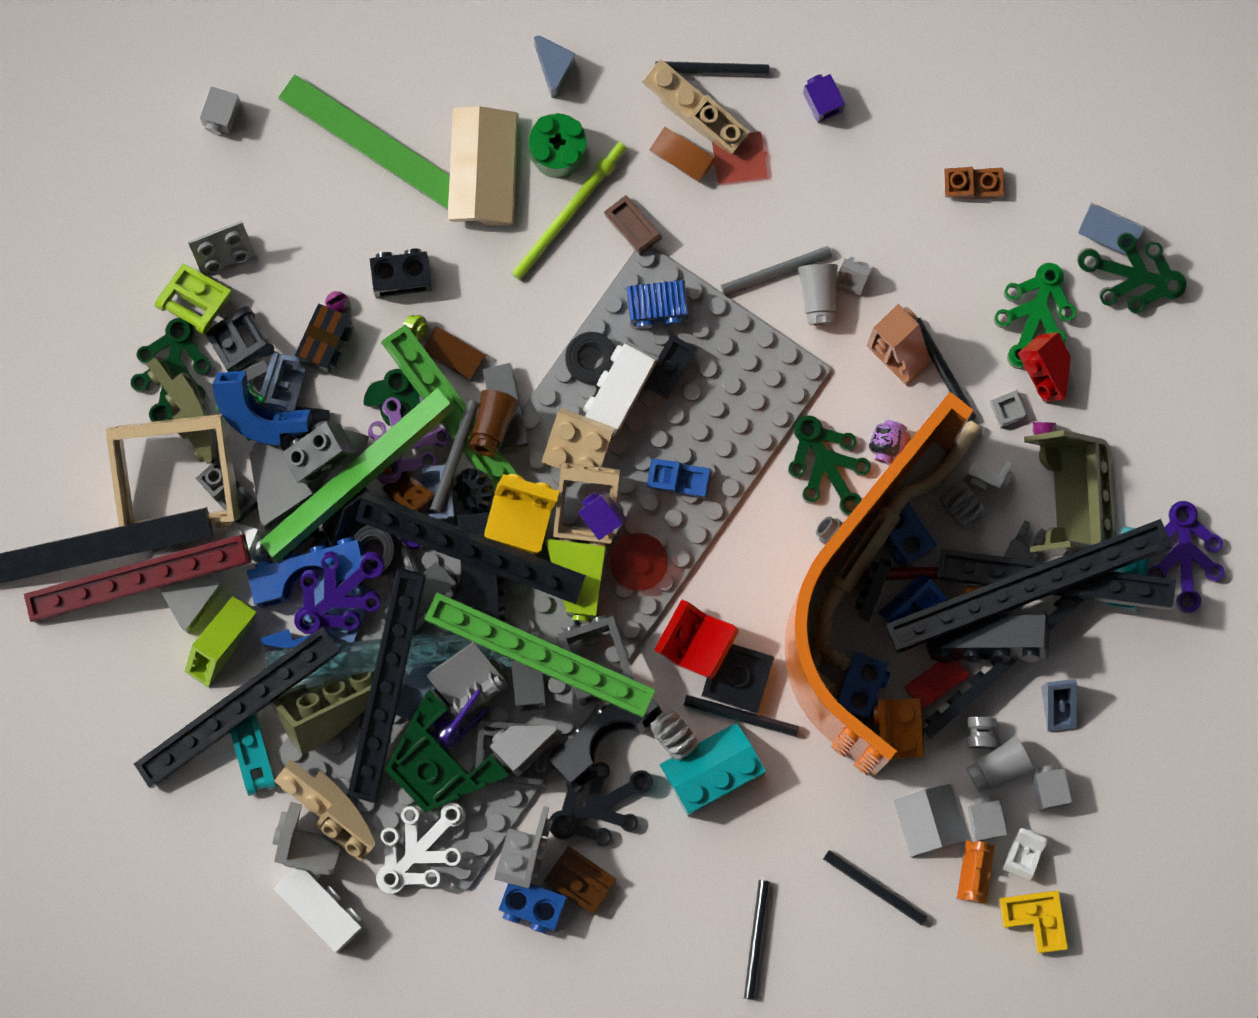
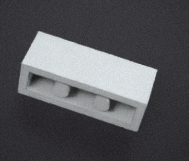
M629 341L624 343L623 347L618 345L610 359L614 362L610 371L604 370L597 382V386L600 389L596 397L590 396L583 408V411L587 413L585 417L614 427L613 437L618 435L659 358Z
M295 867L273 889L338 954L363 929L358 924L362 918L351 907L345 910L338 903L341 897L330 886L324 889L317 882L321 877L319 874Z

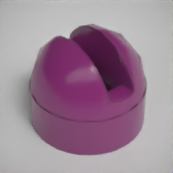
M333 291L326 297V307L343 314L347 311L349 301L343 292ZM339 297L343 298V300L335 303L332 306L329 304L330 302L338 299Z
M1033 422V435L1056 431V423Z

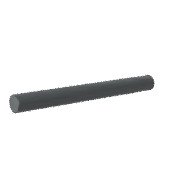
M826 246L722 284V292L724 295H728L794 271L798 267L832 257L830 248Z
M468 400L430 508L434 512L441 513L479 407V403L476 401Z

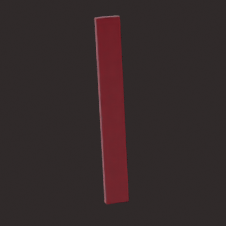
M240 534L25 593L24 598L30 622H37L252 563L245 534Z

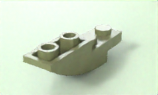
M154 357L146 363L150 369L148 375L157 386L162 385L168 393L165 397L171 406L181 410L172 417L173 419L210 415L199 389L188 373H181L176 377L161 357ZM215 429L178 433L183 439H189L194 446L191 450L200 462L205 461L207 464H212L218 459Z

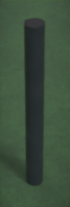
M664 61L677 73L769 76V64Z
M921 317L918 318L916 322L920 325L929 357L949 392L972 408ZM974 411L972 412L967 423L977 418Z
M687 694L683 704L686 707L797 737L799 730L798 725Z
M828 850L824 856V861L922 926L928 917L926 914L831 850Z
M766 880L758 881L744 990L745 999L755 1000L770 889V881Z

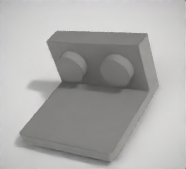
M543 806L535 835L508 829L494 880L529 888L532 877L538 878L542 861L537 860V858L542 859L545 854L548 839L543 838V836H549L552 820L547 818L549 807Z

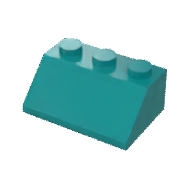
M737 723L698 743L697 747L687 757H683L679 761L672 757L659 764L687 817L766 773L753 746Z

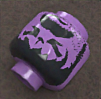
M885 420L884 423L876 425L869 443V449L876 455V461L891 465L892 461L900 454L911 440L905 425L892 420Z

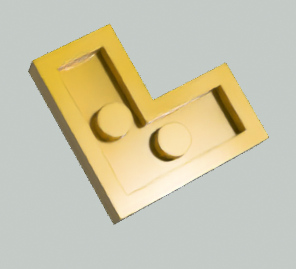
M1059 890L999 898L1003 928L1032 924L1037 954L1068 949Z

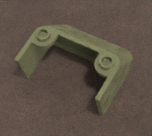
M1066 430L1025 436V443L1040 446L1039 460L1047 470L1054 471L1057 527L1047 530L1044 537V545L1030 546V552L1049 556H1065L1116 536L1111 450L1107 441L1102 438Z

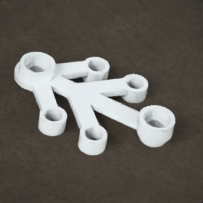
M458 803L446 804L441 810L439 821L419 841L417 822L420 819V812L413 806L404 808L401 818L405 823V856L397 863L396 844L400 839V834L395 828L384 829L381 833V841L385 844V866L380 868L377 873L376 882L378 887L385 893L394 894L401 891L404 885L425 884L428 887L438 886L442 880L441 873L438 870L430 869L425 873L406 872L414 863H446L449 866H455L461 862L462 853L457 848H449L446 851L427 850L450 826H459L464 822L466 817L464 807ZM450 809H454L457 812V818L453 821L447 817ZM408 810H413L416 814L413 821H409L406 818ZM388 831H392L395 834V840L391 843L385 838ZM451 851L456 852L458 855V859L454 863L448 860V854ZM431 872L437 876V881L434 884L429 883L427 880V876ZM389 873L394 874L396 878L395 883L392 885L386 882V876Z

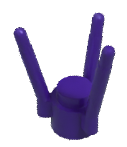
M480 690L474 692L455 720L450 717L444 720L447 713L446 710L433 723V726L436 728L433 735L441 743L450 748L453 747L455 742L460 743L463 737L489 712V708L485 707L462 728L460 723L480 696Z

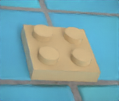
M560 408L541 462L561 469L562 463L602 467L615 428Z

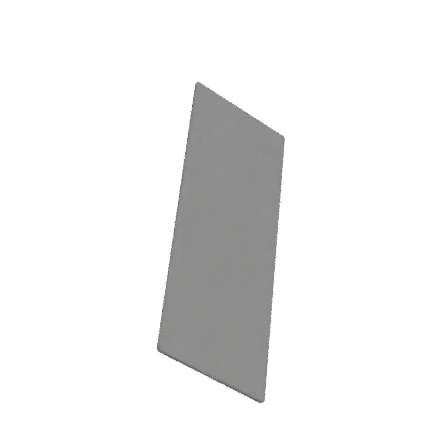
M654 247L649 248L642 255H639L634 250L570 340L571 342L576 336L585 332H598L608 337L613 342L615 348L618 345L623 347L624 343L629 341L658 357L671 334L697 348L696 353L668 400L643 387L618 435L612 436L602 465L603 468L620 469L616 505L626 517V520L622 525L613 530L612 543H606L596 617L603 615L608 617L614 616L628 659L632 656L830 371L829 366ZM685 280L688 319L683 320V324L667 326L666 322L654 323V327L648 329H638L637 325H630L627 286ZM569 343L521 409L529 446L502 452L516 473L522 476L525 481L535 484L539 482L546 483L555 490L559 488L561 469L541 461L557 413L560 408L585 416L587 414L583 411L585 404L590 396L596 397L600 389L597 384L582 383L569 373L565 362V353ZM586 348L580 354V362L586 368L594 369L602 363L603 356L597 348ZM651 458L680 462L682 465L710 468L712 475L708 498L685 496L647 488ZM568 480L563 525L589 528L578 513L584 506L581 501L595 491L600 495L606 490L610 496L611 485ZM479 488L470 489V494H476ZM456 500L455 502L456 526H458L457 515L473 514L471 509L463 508L464 503L461 500ZM557 502L550 513L541 551L538 554L526 552L549 562L550 559L546 548L547 539L559 540V537H553ZM577 540L576 543L588 544V541ZM423 546L414 559L419 573L423 574L435 562L441 567L446 564L456 574L458 579L456 583L459 591L451 599L463 604L460 560ZM497 575V578H503L504 596H499V607H505L507 624L518 629L532 628L533 632H539L540 639L561 647L557 634L563 633L565 628L572 625H580L581 627L591 623L592 619H590L589 623L572 621V616L566 615L562 599ZM391 593L331 675L333 681L349 677L352 671L376 665L386 620L384 610L389 606ZM428 622L424 623L413 635L402 690L417 660L438 667L472 642ZM610 631L569 644L572 653L617 673H620L622 670ZM477 645L489 660H494L503 667L508 677L507 683L509 684L508 687L493 696L488 707L489 712L481 721L553 725L560 737L548 748V758L555 747L562 743L565 744L573 737L575 730L585 723L599 703L598 701L582 707L577 700L574 687L543 674L546 709L517 712L511 659ZM437 690L436 694L444 701L445 698ZM449 705L444 720H446L447 717H450L454 720L456 718L450 711L451 705ZM479 706L467 714L460 723L462 728L485 707ZM365 711L329 742L303 755L287 737L276 753L277 760L285 766L292 760L313 777L319 771L323 772L347 796ZM396 715L376 803L350 796L347 797L355 805L364 821L381 833L386 828H395L400 834L397 844L405 849V823L401 818L403 809L413 806L419 810L420 819L417 822L419 841L439 821L441 810L446 804L425 813L385 770L411 721ZM479 722L463 737L460 743L455 742L452 748L444 745L469 773L475 769ZM433 723L428 727L429 731L433 734L436 730ZM484 737L482 762L493 753L490 745L493 743L492 737ZM548 759L546 774L535 773L534 778L546 779L553 769ZM493 782L449 802L458 803L464 807L466 812L465 820L459 826H450L427 851H446L449 848H457L462 853V860L455 866H449L446 863L425 864L432 869L438 870L442 876L463 890L469 889L507 835L508 829H511L540 786ZM450 809L447 813V817L452 821L457 818V812L454 809ZM408 810L406 818L409 821H413L416 814L413 810ZM388 831L386 836L394 841L395 834L392 831ZM454 851L449 852L448 860L453 863L456 862L458 859L457 853Z

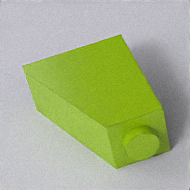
M547 539L546 548L550 562L586 575L576 604L563 599L562 601L566 615L572 616V621L589 623L590 619L596 618L605 546Z
M234 596L230 598L193 643L184 672L206 687L212 684L253 625L257 612L253 610L250 604L243 600H238Z

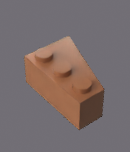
M897 304L873 327L867 347L908 386L931 364L920 325L916 322L918 320L917 316L908 307L903 309Z

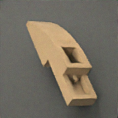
M662 59L655 64L641 81L662 99L661 103L670 111L730 154L737 149L750 133L708 95L704 96Z
M290 760L274 780L285 792L291 794L305 805L309 811L320 817L315 824L317 828L360 862L376 845L366 822L355 805L323 772L319 771L313 777L294 761Z

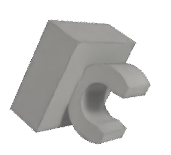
M854 257L844 258L837 275L836 286L861 295L871 269L868 268L869 265L866 262L863 266L853 262Z
M259 357L240 370L246 371L248 385H251L254 391L256 390V386L253 383L254 379L257 376L265 379L268 366L263 357Z

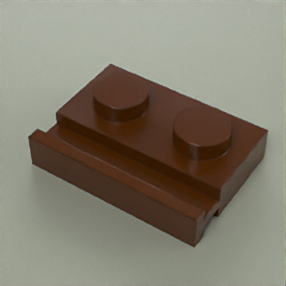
M567 846L544 882L593 915L617 879L570 846Z

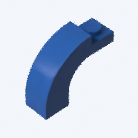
M246 371L220 372L216 374L212 385L218 409L226 422L241 435L256 442L281 445L285 433L297 436L308 432L312 422L310 409L279 412L268 410L259 405L249 391Z

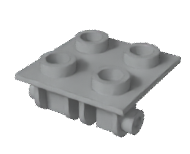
M242 221L188 241L199 270L205 276L217 273L237 263H243L256 256Z
M473 642L426 674L427 678L451 705L450 711L454 717L458 716L476 690H480L481 694L467 714L509 686L485 654Z

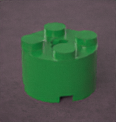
M555 113L540 117L534 124L529 135V154L533 164L542 174L552 178H563L571 175L583 164L586 157V135L578 120L566 114ZM556 142L561 143L559 149H554Z

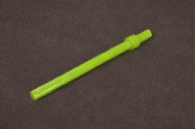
M618 142L606 158L602 157L595 166L596 170L511 273L517 280L520 281L603 178L610 176L615 169L614 165L627 150L625 145Z

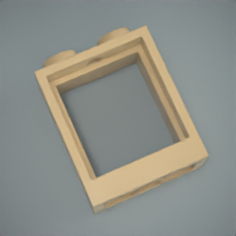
M562 463L558 488L560 492L556 506L553 537H559L560 541L575 543L577 540L588 541L590 545L598 546L612 543L613 531L601 540H598L590 528L563 525L568 480L611 485L610 497L616 504L620 469Z

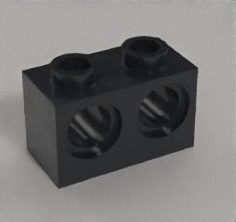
M413 248L405 250L404 254L393 255L392 252L377 253L376 257L369 258L375 298L432 291L427 251L421 252V249ZM411 265H420L423 268L422 272L417 276L409 275L407 270ZM384 268H390L394 271V274L390 279H382L378 276L379 272Z

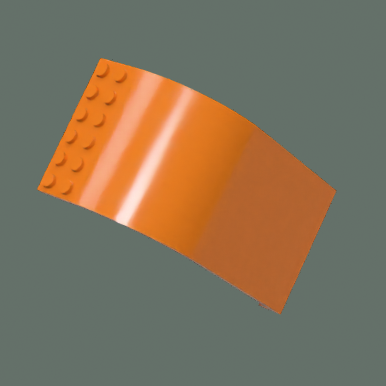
M951 392L947 394L819 552L802 582L787 622L784 645L785 663L793 693L800 707L813 725L832 742L830 747L842 757H845L847 754L856 761L854 766L866 776L869 773L875 776L890 761L897 750L839 704L822 682L815 668L808 643L807 617L811 594L820 581L930 445L936 442L947 452L954 445L974 410Z

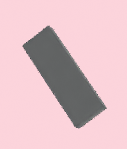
M511 363L483 369L486 389L505 392L519 401ZM521 405L509 425L502 446L499 447L501 453L529 446Z

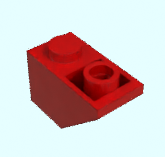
M1058 332L1038 335L1018 355L1042 401L1063 400L1067 397L1071 356Z

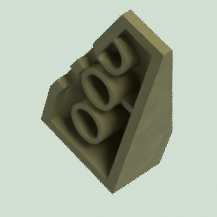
M375 665L352 671L349 677L333 681L332 677L323 679V684L310 688H307L306 684L296 686L271 703L288 738L302 755L329 742L366 710Z

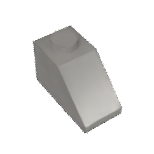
M553 725L510 726L507 730H500L493 737V743L490 745V748L519 777L560 735Z

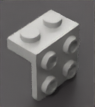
M290 802L287 813L281 812L278 827L275 830L272 844L278 846L274 862L290 868L297 867L310 870L320 875L333 874L341 846L327 836L297 829L302 804Z

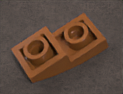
M667 127L663 128L649 149L654 155L701 183L716 160Z
M973 166L944 168L946 198H1005L1003 167L974 169Z

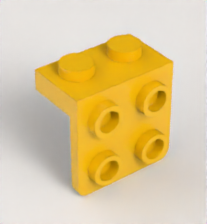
M503 474L495 490L484 537L515 549L538 554L542 549L550 513L558 500L560 491L553 489L551 485L539 482L535 484L525 481L522 476L516 474Z

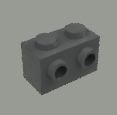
M321 421L311 428L312 432L305 437L296 438L289 444L290 447L282 452L297 483L313 484L356 453L341 424Z

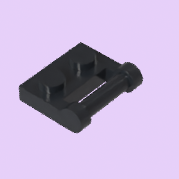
M249 306L238 309L212 326L206 333L207 338L228 372L240 371L259 357L271 355L275 349L271 340L264 336L256 323L255 314ZM241 324L245 325L255 342L249 348L237 330V327Z

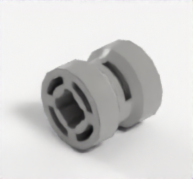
M968 717L967 727L970 729V736L967 738V748L995 749L996 738L994 737V729L997 727V718Z

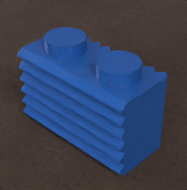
M685 280L627 286L630 325H637L638 329H648L654 327V323L666 322L667 326H676L683 324V320L688 319Z

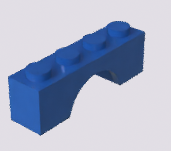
M354 537L344 538L337 541L338 545L329 548L326 545L316 546L310 549V553L301 556L299 553L288 554L282 558L283 561L278 563L263 561L255 564V569L247 570L254 605L265 608L290 601L292 589L304 571L324 570L321 566L323 554L328 551H333L339 555L340 561L336 569V580L342 583L359 567L362 556L367 553L365 544L355 540ZM333 558L325 559V562L329 565L336 563Z

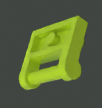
M183 263L158 296L155 307L161 311H169L196 327V331L205 335L210 330L217 315L231 298L232 291ZM176 294L201 308L205 313L201 317L174 302L172 298Z

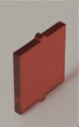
M761 131L749 133L732 154L712 142L713 156L716 159L713 164H715L717 184L767 178L765 164L767 153L763 150Z

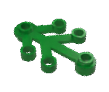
M1042 264L1037 269L1034 278L1020 284L1010 283L1004 290V297L1010 302H1015L1022 294L1039 288L1035 299L1010 310L1000 309L994 316L995 325L1000 328H1006L1012 321L1029 315L1018 344L1012 346L1007 354V361L1013 368H1024L1023 362L1015 357V352L1021 351L1032 341L1039 320H1041L1047 334L1058 332L1064 344L1066 342L1065 333L1058 329L1046 304L1051 293L1059 309L1058 318L1062 322H1070L1076 316L1075 307L1068 303L1062 291L1061 285L1064 281V273L1057 264ZM1045 273H1053L1055 280L1048 281L1045 278ZM1015 288L1018 291V295L1016 297L1010 296L1008 289ZM1065 308L1069 309L1072 312V316L1064 317L1062 310ZM1005 314L1008 317V322L1001 323L998 320V315Z

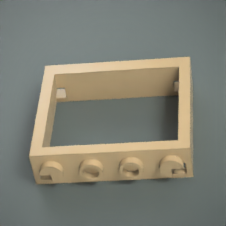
M222 414L119 425L105 429L119 526L150 520H134L123 439L216 429L227 507V510L209 512L211 524L215 523V528L233 526L232 521L240 518L228 423Z

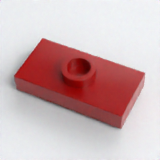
M952 660L948 663L937 662L904 686L911 698H922L923 710L969 675L958 660Z

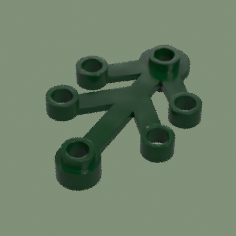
M1128 232L1121 233L1118 236L1117 244L1120 249L1125 251L1133 267L1100 258L1099 253L1093 248H1085L1077 256L1078 265L1085 272H1094L1099 269L1128 278L1113 287H1105L1100 291L1099 298L1104 305H1113L1118 297L1144 283L1156 286L1141 296L1133 295L1127 300V307L1134 314L1141 313L1145 305L1162 296L1168 299L1179 298L1184 294L1187 287L1183 274L1170 269L1162 254V245L1155 240L1149 241L1145 245V253L1154 260L1160 275L1148 272L1135 247V239ZM1123 237L1131 238L1129 246L1121 245ZM1157 245L1159 247L1158 253L1150 254L1148 251L1149 247ZM1088 256L1095 258V262L1091 266H1087L1084 263L1085 258ZM1171 280H1175L1178 283L1177 288L1174 290L1167 288V284ZM1108 291L1114 294L1111 301L1103 299V295ZM1133 300H1140L1141 306L1138 309L1131 308Z
M175 318L167 324L164 336L150 345L142 346L137 350V358L140 363L146 365L155 357V354L170 346L169 355L163 360L175 376L181 373H188L197 388L202 391L201 395L205 399V390L195 382L180 360L182 348L185 349L194 361L193 367L197 374L207 375L211 371L212 365L208 358L202 356L192 341L194 337L193 325L181 318ZM182 328L185 330V334L183 337H176L175 331ZM144 351L151 352V356L147 360L141 359V354ZM199 362H207L208 366L205 370L197 369ZM150 369L142 374H135L131 378V386L136 392L142 393L148 389L149 383L152 382L148 375ZM137 379H144L145 384L143 387H135ZM163 386L159 402L154 404L149 411V418L152 422L159 421L157 420V415L160 412L167 413L165 420H172L174 416L170 403L165 397L168 393Z
M803 416L797 420L794 426V434L799 444L794 461L788 467V473L795 479L804 476L806 471L804 461L811 446L816 459L808 486L804 488L802 493L803 500L809 504L818 501L820 497L819 486L825 471L841 499L839 509L843 515L848 517L852 511L846 509L845 503L853 501L857 507L862 498L858 494L849 491L835 465L853 470L857 476H865L869 473L871 464L866 458L856 459L826 450L821 440L839 444L843 451H851L856 446V437L852 433L842 434L822 427L820 420L814 416ZM811 426L814 433L806 435L803 432V428ZM849 437L852 439L853 445L846 447L842 440ZM863 462L867 465V470L860 472L856 465ZM793 465H800L803 471L800 474H795L792 471ZM814 490L817 494L816 498H807L806 491Z

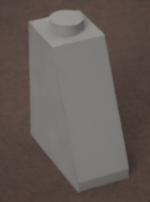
M256 442L252 446L254 450L249 452L260 521L267 531L297 510L313 496V493L306 484L297 483L282 455L284 451L280 445Z
M170 546L154 549L149 554L147 560L177 551ZM210 575L159 589L178 624L189 634L221 592L223 586Z

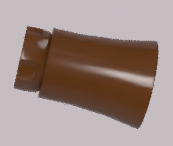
M493 389L481 392L479 410L471 434L470 447L473 452L487 457H495L509 425L520 407V403L516 398L505 392Z

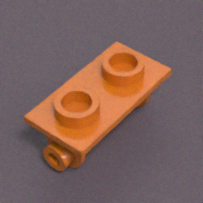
M965 841L956 899L986 904L995 845L982 841Z

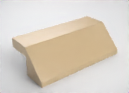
M482 106L453 108L448 220L451 222L480 221L486 226L514 225L519 119L517 112Z

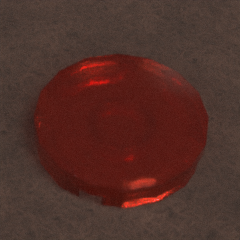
M630 534L618 541L611 552L610 568L612 575L622 587L630 591L643 592L653 589L662 581L667 572L668 557L659 540L649 534Z

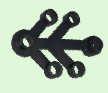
M605 762L596 763V768L604 766L607 769L606 775L598 776L596 774L593 777L585 806L575 812L573 811L577 795L582 792L584 786L575 792L566 783L567 793L562 810L556 811L550 817L552 820L551 834L561 840L569 839L575 834L595 840L600 846L608 845L612 840L610 830L607 828L597 830L580 824V822L589 817L621 826L626 832L634 831L638 826V819L635 815H623L606 810V808L634 793L639 795L648 793L653 786L652 776L647 771L638 770L631 775L629 783L599 798L604 780L610 774V768ZM638 778H644L647 781V785L644 788L636 786L635 781ZM628 817L635 821V825L632 828H626L623 824V821ZM562 819L567 820L569 823V827L566 830H560L557 826L558 822ZM602 831L607 832L609 835V839L606 842H600L597 838L598 834Z

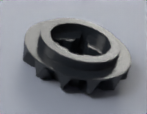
M467 468L461 471L455 477L457 484L453 488L459 495L456 500H461L464 503L463 508L471 509L473 514L484 513L489 510L495 494L490 478L477 468ZM479 488L476 494H470V489Z

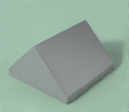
M951 784L925 789L894 800L910 857L967 840Z

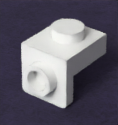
M1006 461L999 475L973 463L965 478L970 480L969 484L978 490L985 491L988 489L997 493L1001 486L1007 487L1013 475V472L1009 471L1012 463Z
M232 522L233 526H229L225 539L245 534L251 560L256 563L265 561L269 553L260 541L267 534L258 529Z
M1020 828L1012 842L1003 870L1030 881L1035 873L1040 855L1047 844V838L1040 836L1035 831Z

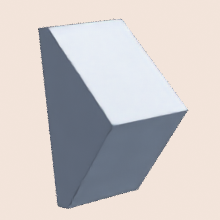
M538 35L534 37V46L552 98L558 95L575 63V53Z
M419 660L416 661L404 684L396 712L397 716L411 721L426 692L430 688L435 692L437 691V688L426 676L436 667Z
M1076 679L1046 682L1041 689L1048 732L1077 728Z

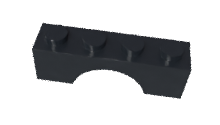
M653 698L643 718L612 704L604 705L596 712L595 717L588 724H583L575 730L571 739L565 744L562 743L555 747L548 760L562 779L577 792L598 773L595 766V753L598 745L606 736L620 730H631L643 734L650 728L651 723L656 717L662 713V710Z

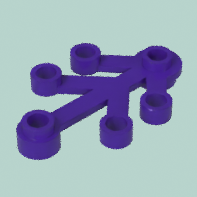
M1179 501L1170 508L1168 513L1170 522L1165 526L1169 538L1178 530V543L1158 565H1154L1148 570L1147 576H1152V571L1158 569L1162 573L1161 578H1166V572L1179 560L1181 593L1176 598V605L1181 612L1189 614L1195 612L1201 605V597L1193 589L1192 560L1205 570V575L1209 581L1217 582L1223 578L1225 573L1222 565L1214 563L1191 542L1190 530L1204 541V548L1209 553L1218 552L1223 546V541L1220 536L1212 534L1197 520L1198 512L1192 503ZM1179 511L1186 512L1188 516L1186 521L1178 518ZM1209 539H1215L1218 542L1216 549L1209 546ZM1217 568L1220 572L1219 577H1213L1210 574V569ZM1184 597H1189L1192 600L1191 607L1184 606Z
M333 551L324 553L321 560V566L324 569V599L315 606L314 588L318 584L319 576L313 570L304 571L300 579V584L303 587V607L297 610L294 617L297 629L304 634H313L322 626L344 627L348 630H354L359 626L360 615L357 611L348 610L343 615L325 613L332 607L362 608L370 612L378 610L381 604V597L377 592L370 591L365 596H348L347 594L366 577L376 578L382 573L384 560L381 555L375 552L364 554L359 567L336 587V569L340 561L339 555ZM333 558L336 563L329 565L325 562V559ZM369 559H374L377 561L378 564L376 566H370L368 565L367 561ZM312 577L315 582L307 583L304 578ZM374 598L377 603L370 605L367 599ZM306 615L313 616L315 620L312 622H308L305 620L304 617ZM354 617L356 622L348 623L346 618Z

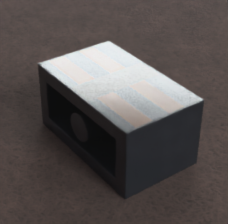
M318 303L295 353V357L302 359L301 363L326 374L330 373L331 368L336 369L342 357V353L339 352L343 342H349L354 327L351 326L350 316Z

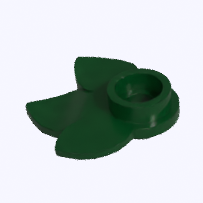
M392 369L386 373L383 380L371 383L363 400L364 406H380V413L384 422L391 426L389 417L382 410L385 400L394 397L400 401V414L402 418L405 411L410 412L420 403V395L412 387V384L401 369ZM396 379L402 380V387L394 388L392 386L393 381ZM394 403L387 404L389 411H396L397 408Z

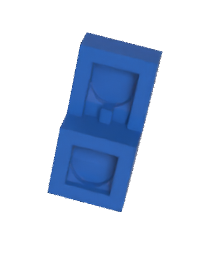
M651 458L646 487L707 499L712 470L705 467L682 465L680 462Z
M288 629L263 637L261 641L265 648L290 651L310 635L293 640L292 633Z

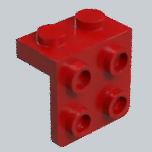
M681 599L654 651L678 667L712 679L738 635L739 629L733 624L705 614L690 602Z

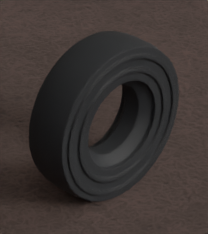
M585 332L579 334L569 343L566 349V367L576 380L585 384H597L604 370L610 371L614 363L610 359L616 348L613 342L601 333ZM589 347L597 348L603 356L602 363L594 369L586 368L580 362L581 352Z
M369 525L355 533L353 536L355 540L364 543L366 549L373 540H379L384 548L382 556L384 567L378 577H383L395 569L401 555V546L397 536ZM369 560L370 566H376L378 564L377 562H371Z

